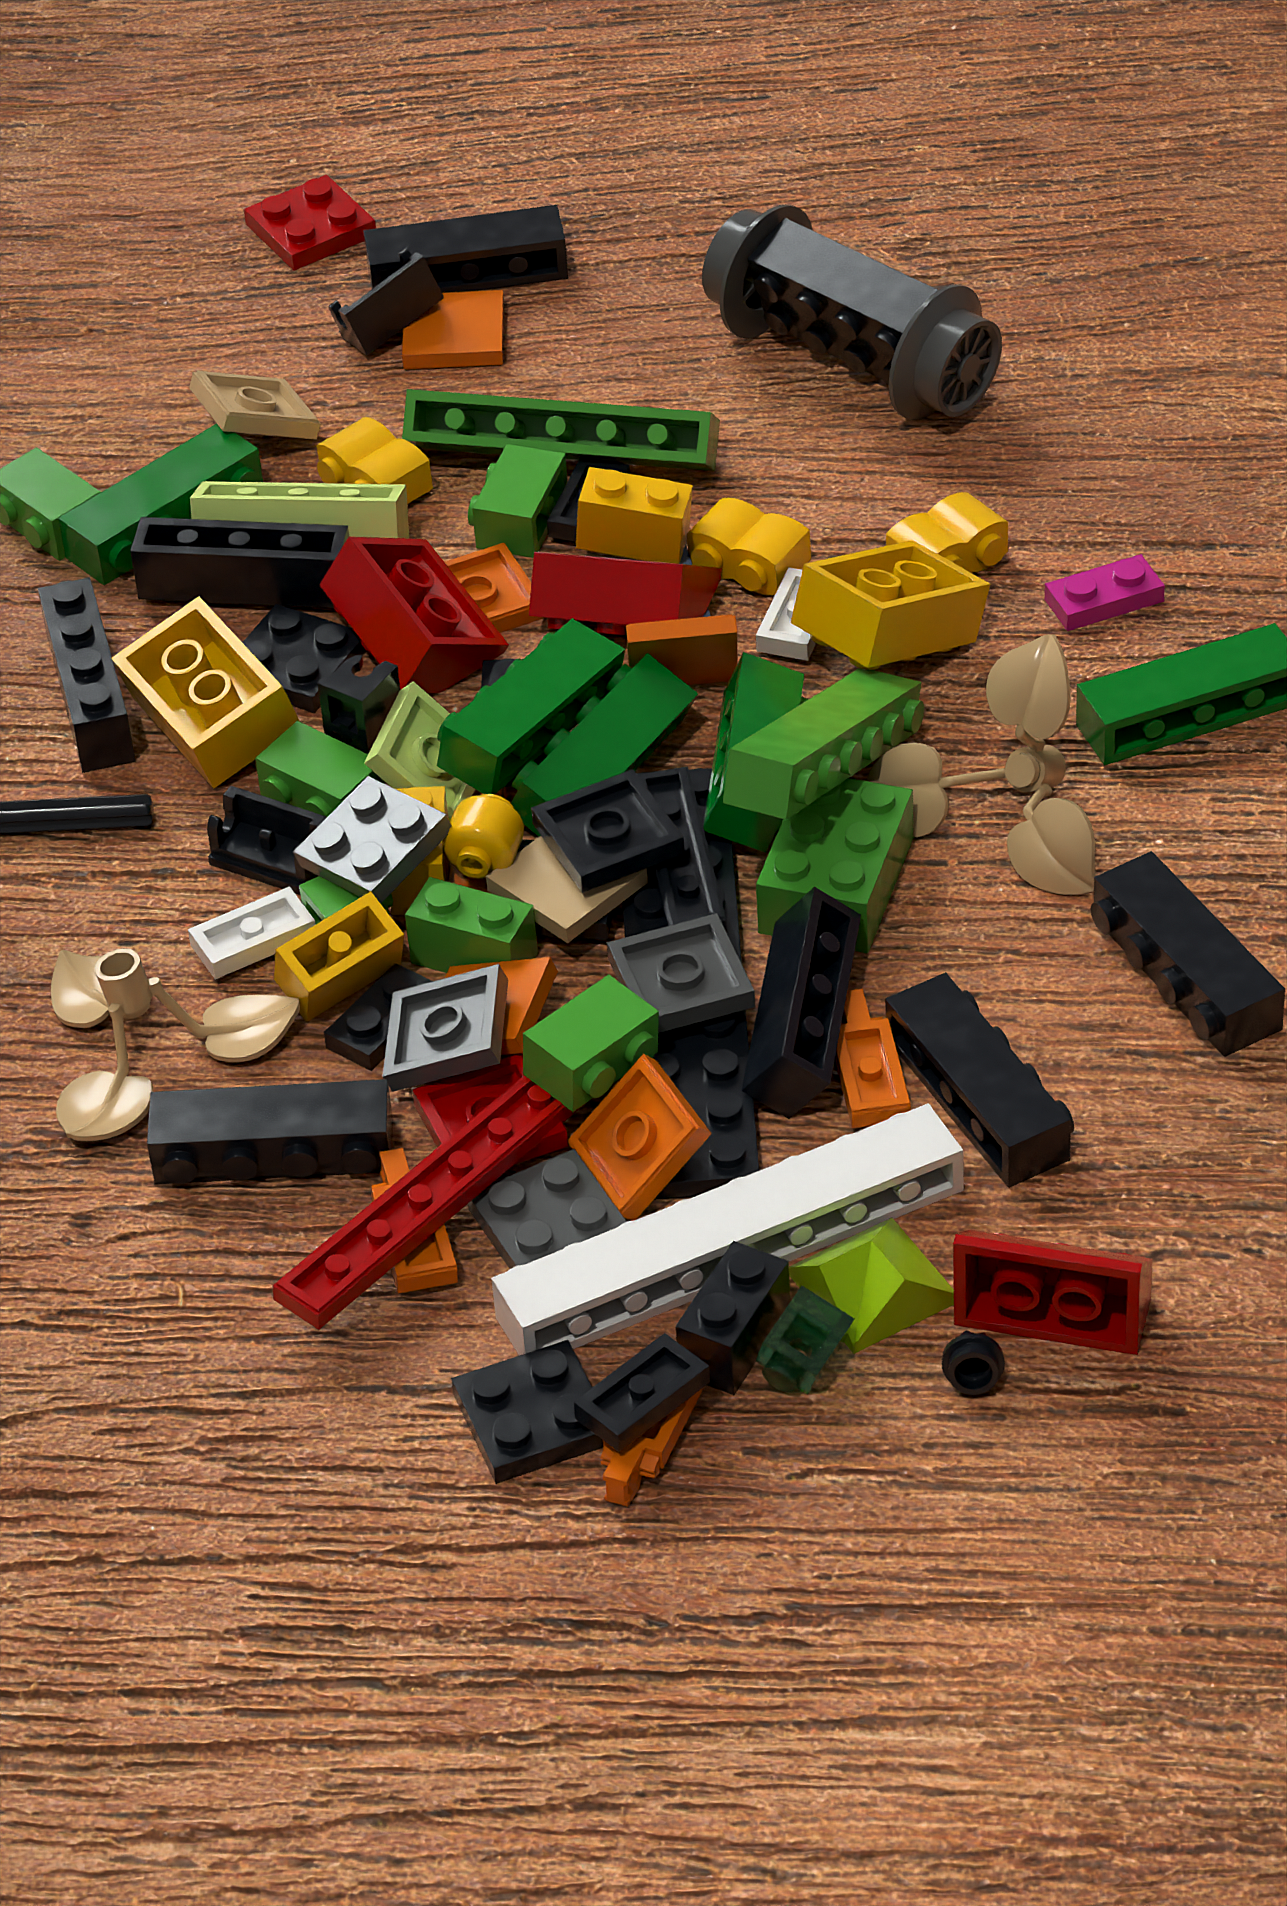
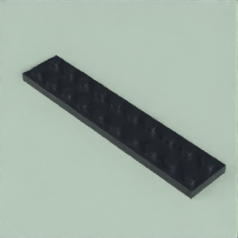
M712 768L689 770L702 825L704 824ZM704 831L726 917L727 935L742 964L732 841ZM652 866L647 868L648 883L623 901L625 938L666 927ZM746 1010L658 1033V1052L653 1056V1059L657 1060L712 1134L654 1200L695 1197L725 1185L733 1179L745 1177L759 1171L753 1098L741 1091L749 1054Z

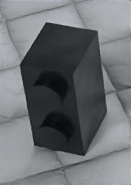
M733 1241L676 1324V1342L709 1365L710 1383L707 1386L735 1395L791 1310L789 1261Z

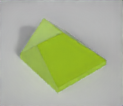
M892 1217L789 1266V1276L853 1354L954 1305V1289Z

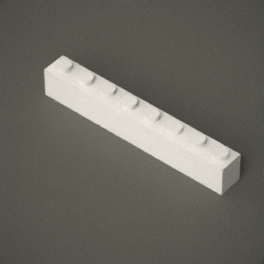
M929 1103L905 1113H898L885 1121L855 1133L843 1135L835 1141L800 1155L788 1157L780 1163L745 1177L733 1179L725 1185L690 1199L680 1200L670 1207L635 1221L625 1222L615 1229L580 1243L570 1244L560 1251L525 1265L515 1266L505 1273L492 1277L496 1319L519 1356L565 1340H569L573 1349L693 1301L733 1241L792 1261L856 1235L891 1217L893 1219L964 1191L963 1149Z

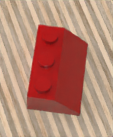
M349 536L320 583V587L333 602L336 612L346 619L359 636L362 646L375 657L379 664L387 661L398 666L400 690L414 681L426 693H441L481 668L483 660H494L502 655L509 646L426 539Z
M534 552L529 616L548 618L547 628L560 629L572 618L578 622L579 620L597 622V633L626 635V625L704 617L721 580L722 568Z
M966 1230L957 1233L953 1242L954 1325L1138 1355L1151 1302L1153 1259L1132 1256L1127 1253H1113L1070 1246L1064 1243H1050L1013 1237L1002 1233Z

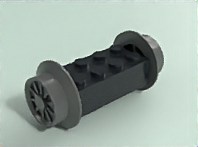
M784 204L775 206L764 213L753 209L737 212L720 227L705 256L702 270L704 292L711 301L720 305L722 320L731 333L741 338H755L771 328L778 334H789L804 341L817 353H828L843 360L856 372H867L884 380L889 386L890 401L894 410L906 419L921 420L936 411L950 417L963 415L980 401L996 374L1002 352L1001 332L994 322L982 317L980 300L972 289L961 284H952L938 290L813 231L807 214L798 207Z

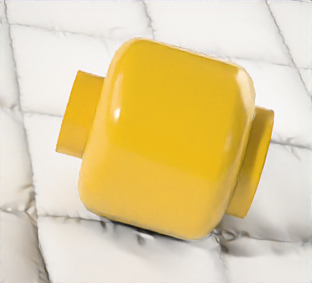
M494 794L475 795L462 800L454 810L450 820L452 826L449 829L448 835L444 838L443 850L448 860L461 873L472 878H486L495 869L510 867L515 860L524 834V823L520 814L508 800Z

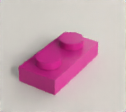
M1142 554L1045 583V601L1067 632L1164 602L1165 585Z

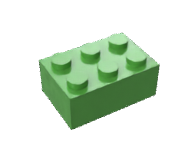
M848 778L787 820L783 819L756 883L758 933L772 936L775 922L815 886L861 914L855 951L869 953L914 839L913 789Z

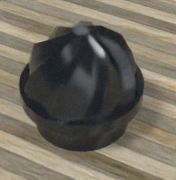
M968 1330L964 1331L960 1336L948 1343L942 1354V1370L945 1377L955 1389L964 1394L978 1395L989 1391L1000 1379L1005 1367L1003 1350L985 1332L976 1334Z

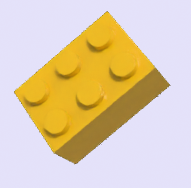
M911 540L805 563L790 623L809 633L810 639L815 643L832 647L848 656L849 662L854 666L874 670L884 664L901 660L911 661L915 660L917 656L933 652H948L954 647L976 642L990 583Z
M200 597L191 601L111 658L132 698L213 789L255 760L262 751L296 721L300 722L283 686Z

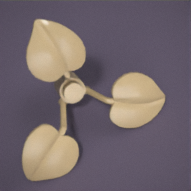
M1047 634L1004 654L996 661L988 675L986 696L993 716L1002 724L1017 725L1015 730L1016 738L1028 746L1012 752L1007 759L1005 768L942 777V760L935 748L922 743H907L896 746L883 754L873 765L866 781L913 789V837L929 835L936 831L944 822L949 808L948 797L944 790L946 787L1007 778L1011 786L1020 792L1035 791L1023 808V814L1027 821L1014 826L1008 834L1007 849L1010 861L1016 872L1025 881L1041 890L1060 895L1084 894L1094 891V877L1096 876L1095 837L1091 822L1083 809L1073 801L1063 798H1050L1042 801L1044 797L1052 794V788L1061 783L1066 772V763L1062 753L1051 745H1045L1044 739L1055 736L1062 729L1070 709V680L1066 659L1056 635Z
M116 949L103 956H85L61 950L51 981V1001L56 1017L65 1025L86 1028L101 1023L110 1014L117 1055V1070L115 1074L107 1071L87 1073L69 1083L60 1094L57 1101L56 1114L67 1138L77 1141L108 1139L136 1126L148 1113L150 1093L154 1092L153 1086L147 1077L127 1076L129 1073V1062L123 1019H134L146 1013L150 1007L152 996H156L195 1037L207 1038L205 1046L212 1058L225 1062H244L256 1059L275 1047L300 1011L299 999L281 995H240L229 997L209 1006L203 1014L204 1025L195 1022L163 989L158 977L147 978L141 959L134 950Z

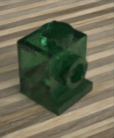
M801 1286L764 1340L755 1362L764 1367L762 1374L773 1387L786 1393H792L798 1388L808 1395L836 1352L844 1344L854 1318L804 1286ZM795 1348L803 1350L806 1353V1355L796 1350Z

